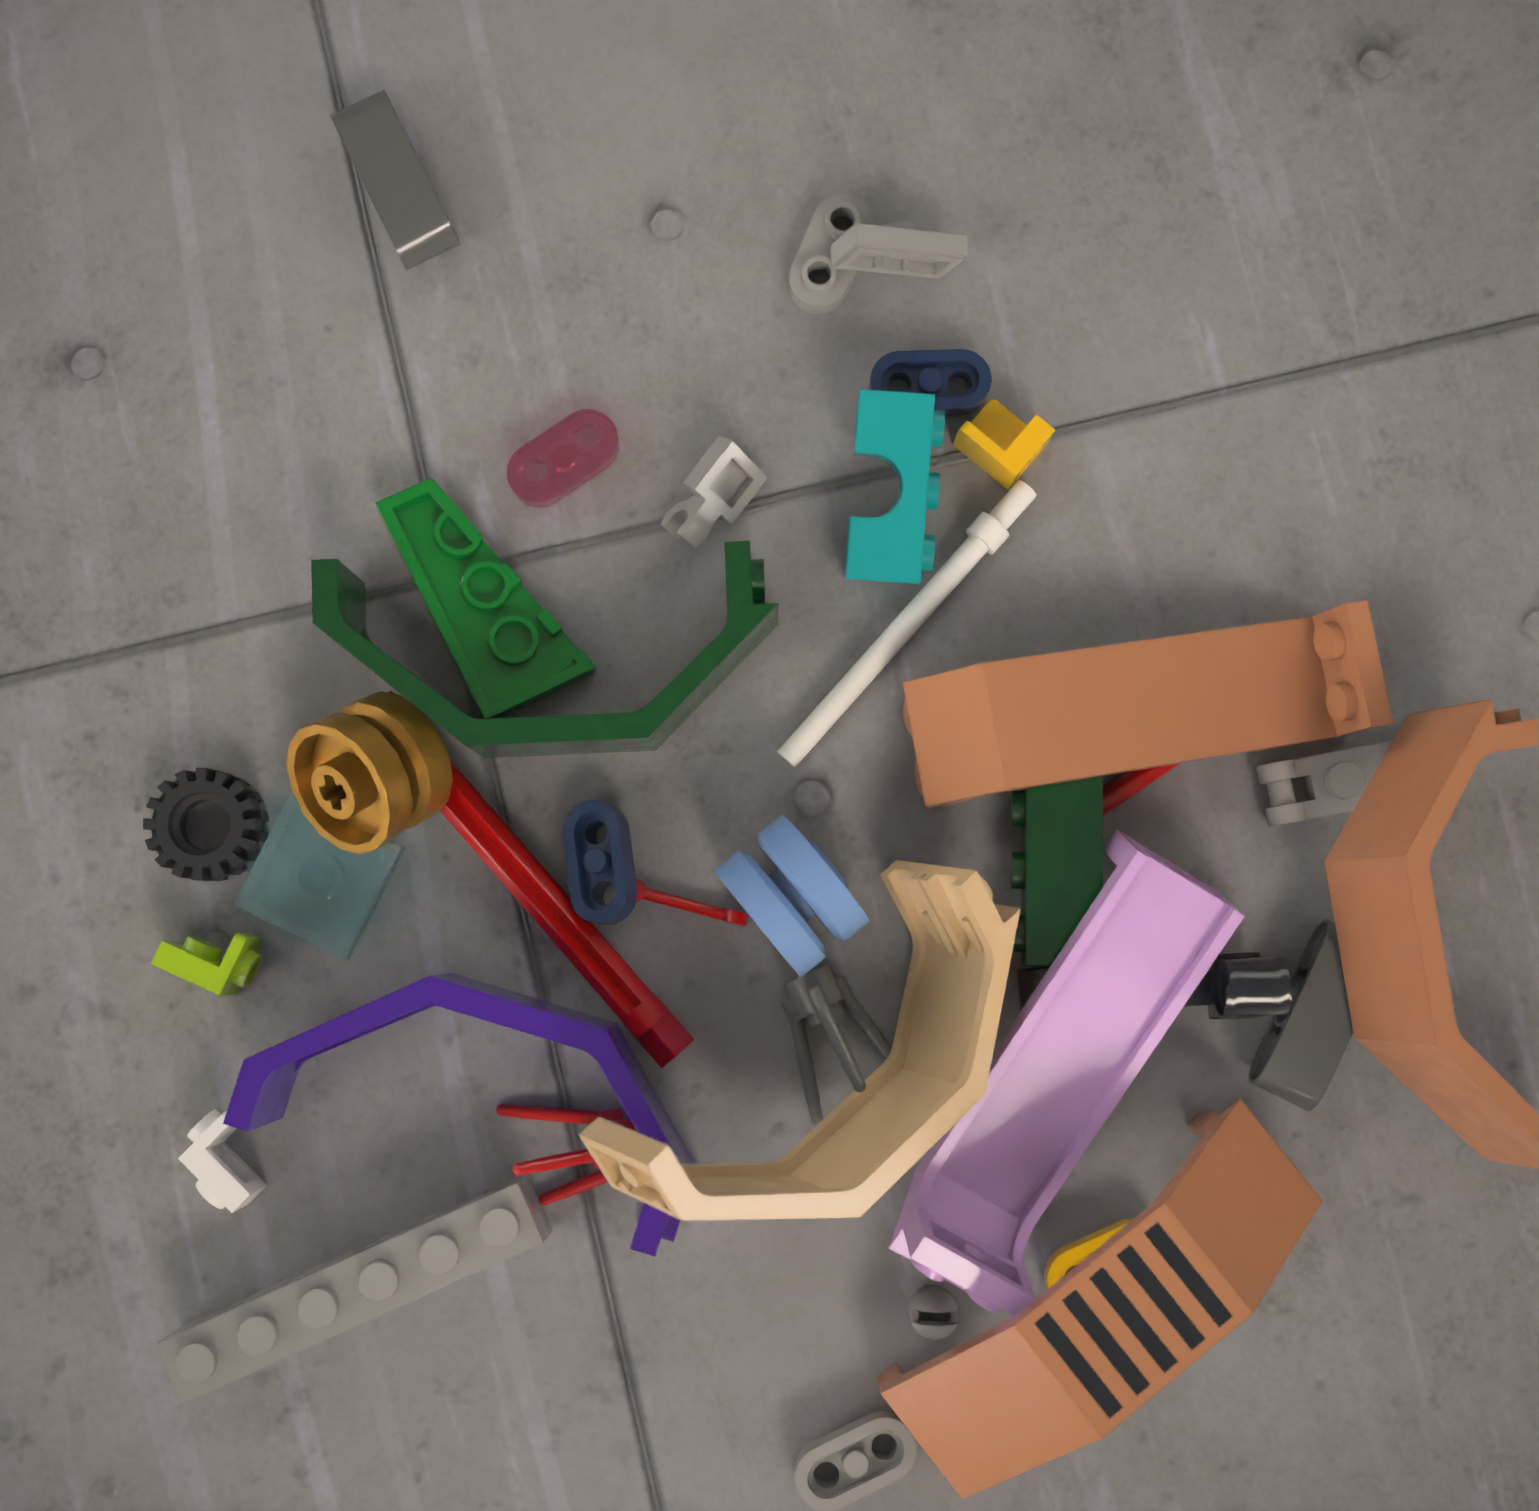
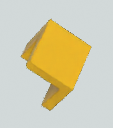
M993 399L984 406L971 422L966 421L960 427L953 446L1008 491L1047 446L1055 429L1037 414L1026 425L997 400Z

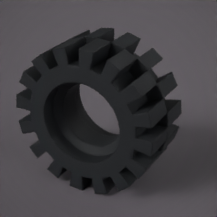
M196 768L195 772L187 770L175 774L176 781L165 780L157 787L162 792V795L159 799L150 797L146 806L154 810L152 819L143 818V829L151 830L152 838L146 839L145 842L148 850L157 851L159 854L154 860L161 867L172 869L171 874L196 881L218 882L229 880L228 876L240 875L248 870L245 864L248 861L256 862L262 854L256 849L259 842L267 843L269 832L262 831L263 822H269L268 811L260 809L259 803L263 802V799L258 792L252 791L249 788L251 784L242 778L219 770ZM207 801H214L226 811L229 819V829L226 837L219 845L211 849L202 850L194 846L188 839L185 831V822L189 812L196 805Z

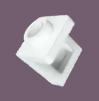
M214 1109L203 1117L188 1133L187 1137L193 1144L178 1159L198 1179L195 1185L204 1199L219 1209L226 1207L233 1213L249 1205L268 1185L224 1142L237 1128L223 1124L227 1111L221 1114L217 1109Z

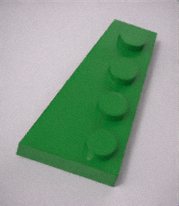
M432 478L375 502L377 511L482 719L500 718L596 672L597 666L583 650L580 652L562 631V626L546 608L543 609L521 584V579L506 562L503 563L484 542L480 532Z

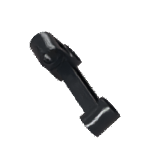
M1260 952L1219 954L1184 1007L1208 1005L1209 1019H1242L1288 1014L1291 1008L1292 991L1287 964L1281 956L1260 955ZM1050 967L1017 970L1020 1011Z

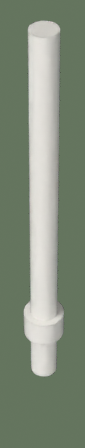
M1018 480L989 514L982 512L966 529L967 539L778 749L777 753L795 768L986 553L993 555L1009 537L1007 529L1037 497L1035 491L1028 484Z

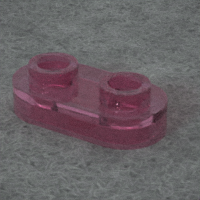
M593 409L578 410L519 448L511 456L507 466V480L515 496L528 506L536 508L548 507L605 471L614 463L619 453L620 442L614 423L607 415ZM585 430H592L598 434L597 442L590 447H582L576 443L578 435ZM534 464H543L548 467L546 476L540 481H531L526 477L528 469Z

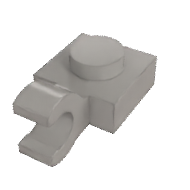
M719 435L682 483L693 495L689 499L674 505L664 516L661 525L676 539L680 540L683 538L692 547L697 548L706 539L711 527L718 518L732 525L768 477L732 440Z

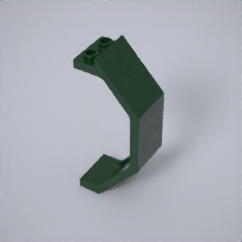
M750 541L724 542L727 620L721 633L644 708L629 713L477 719L465 714L371 641L366 627L365 582L338 559L311 560L313 624L462 744L484 758L656 751L778 625L779 603L765 604L764 559L751 560Z

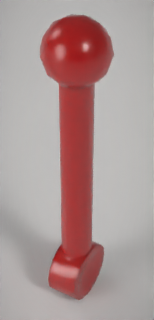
M636 879V903L643 899L743 927L747 925L749 914L646 888L641 880Z

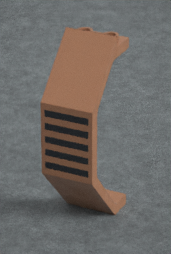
M1241 1099L1222 1114L1205 1108L1189 1121L1187 1126L1195 1135L1202 1137V1139L1159 1196L1143 1212L1026 1308L1010 1319L909 1372L904 1373L897 1362H895L877 1377L880 1394L962 1499L1103 1439L1254 1313L1323 1200Z

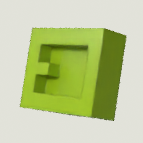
M237 932L223 960H220L223 949L198 937L187 935L184 943L179 941H161L150 964L219 996L237 995L240 987L246 989L250 986L261 967L263 955L257 952L263 942V938L252 933Z

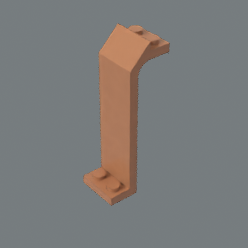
M1368 600L1344 603L1311 617L984 662L902 682L905 696L903 704L904 723L907 731L912 735L916 756L914 765L915 783L919 793L923 796L924 805L928 809L952 806L977 797L1006 791L1346 737L1393 724Z

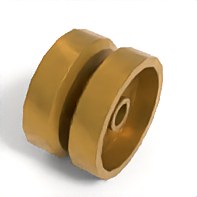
M378 691L364 696L342 707L339 712L322 717L299 729L289 743L286 766L291 790L300 809L316 831L341 850L358 855L376 851L396 839L404 829L415 827L436 815L449 800L453 778L449 754L438 730L419 708L400 695Z

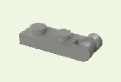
M1392 741L1257 766L1260 785L1266 784L1271 808L1265 809L1269 827L1353 811ZM1303 777L1308 801L1296 803L1291 779Z

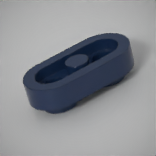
M970 350L894 351L882 356L875 363L870 375L869 390L890 391L888 384L891 381L903 380L909 386V393L935 394L934 409L945 410V416L966 415L974 412L984 403L991 387L992 376L987 362L979 354ZM954 378L964 379L969 385V391L964 394H956L951 391L948 382Z
M600 800L583 801L568 813L563 825V843L570 900L573 909L582 919L601 925H614L629 916L637 900V883L629 823L624 813L611 804ZM605 824L607 836L603 842L598 844L596 832ZM613 884L615 896L606 905L603 894L605 889Z

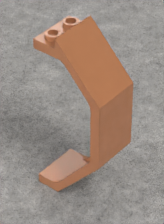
M1492 699L1410 713L1405 718L1325 859L1354 1039L1484 1160L1539 1169V1113L1462 1037L1458 1030L1430 872L1432 852L1479 762L1486 755L1493 752L1539 745V719L1522 721L1519 708L1494 712Z

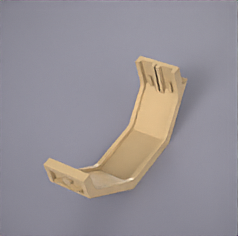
M896 860L880 874L911 933L913 942L912 956L891 1052L885 1062L865 1080L866 1088L863 1092H856L854 1090L783 1157L771 1162L680 1164L669 1145L601 1117H598L578 1135L611 1187L680 1220L860 1218L985 1096L1021 908L994 904L992 901V890L988 883L978 874L977 870Z

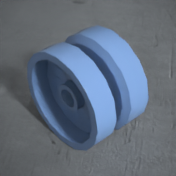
M781 814L758 833L759 848L776 870L768 876L749 853L739 850L713 871L801 978L826 958L823 943L806 923L809 919L815 916L833 938L842 941L849 939L870 920L848 891V883L828 857L813 841L809 843L799 830Z

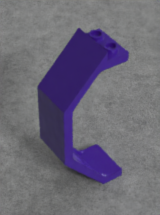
M454 973L425 977L244 1059L223 1124L251 1131L282 1119L297 1074L306 1061L426 1009L438 1006L587 1052L598 1063L637 1132L669 1145L680 1164H695L616 1022ZM643 1203L630 1249L656 1256L661 1239L674 1242L680 1219Z

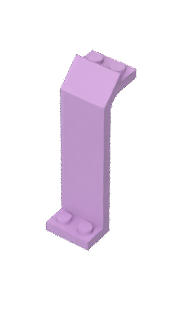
M1117 829L1103 849L1117 867L994 1050L985 1096L925 1154L915 1169L889 1246L890 1250L910 1260L925 1276L938 1282L946 1280L967 1292L969 1297L979 1306L993 1313H997L1001 1308L1015 1316L1036 1299L1024 1267V1252L1034 1226L1245 917L1219 891Z

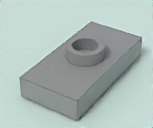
M893 222L884 226L855 223L831 245V264L837 269L940 279L968 257L967 235L916 230V226L909 222Z

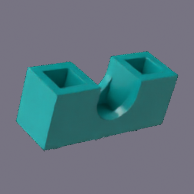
M860 389L858 392L853 456L875 457L887 462L897 474L899 495L893 507L879 517H849L845 579L921 584V572H932L935 535L925 534L926 509L937 510L940 473L929 472L931 447L942 448L945 426V410L934 409L935 394Z

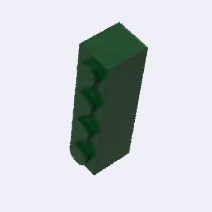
M1103 776L1011 791V827H1022V852H1011L1010 887L1011 889H1021V914H1019L1012 952H1021L1022 965L1051 966L1103 888Z

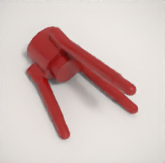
M499 1104L496 1107V1113L499 1116L590 1125L598 1117H601L637 1132L630 1118L624 1119L622 1108L593 1111L522 1104ZM586 1148L519 1162L513 1166L512 1171L516 1176L591 1162H594L595 1169L600 1168ZM599 1170L541 1194L539 1203L544 1206L608 1181L602 1171Z

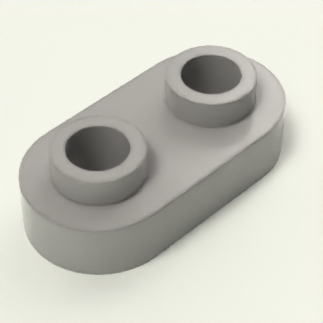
M844 194L834 195L818 205L789 272L790 295L795 304L808 313L825 314L838 308L844 301L857 272L856 270L837 269L831 264V245L847 231L838 230L832 225L831 222L835 218L840 216L847 217L853 225L855 223L872 225V218L868 208L862 201L853 196ZM814 270H823L828 273L830 279L824 284H815L808 278V275Z
M890 1411L870 1413L809 1443L802 1449L794 1467L797 1493L807 1506L816 1511L840 1510L903 1479L915 1464L917 1458L916 1440L896 1413ZM880 1434H888L895 1439L893 1448L886 1453L877 1452L871 1446L874 1438ZM830 1462L837 1467L838 1472L833 1479L823 1481L814 1474L815 1468L820 1463Z

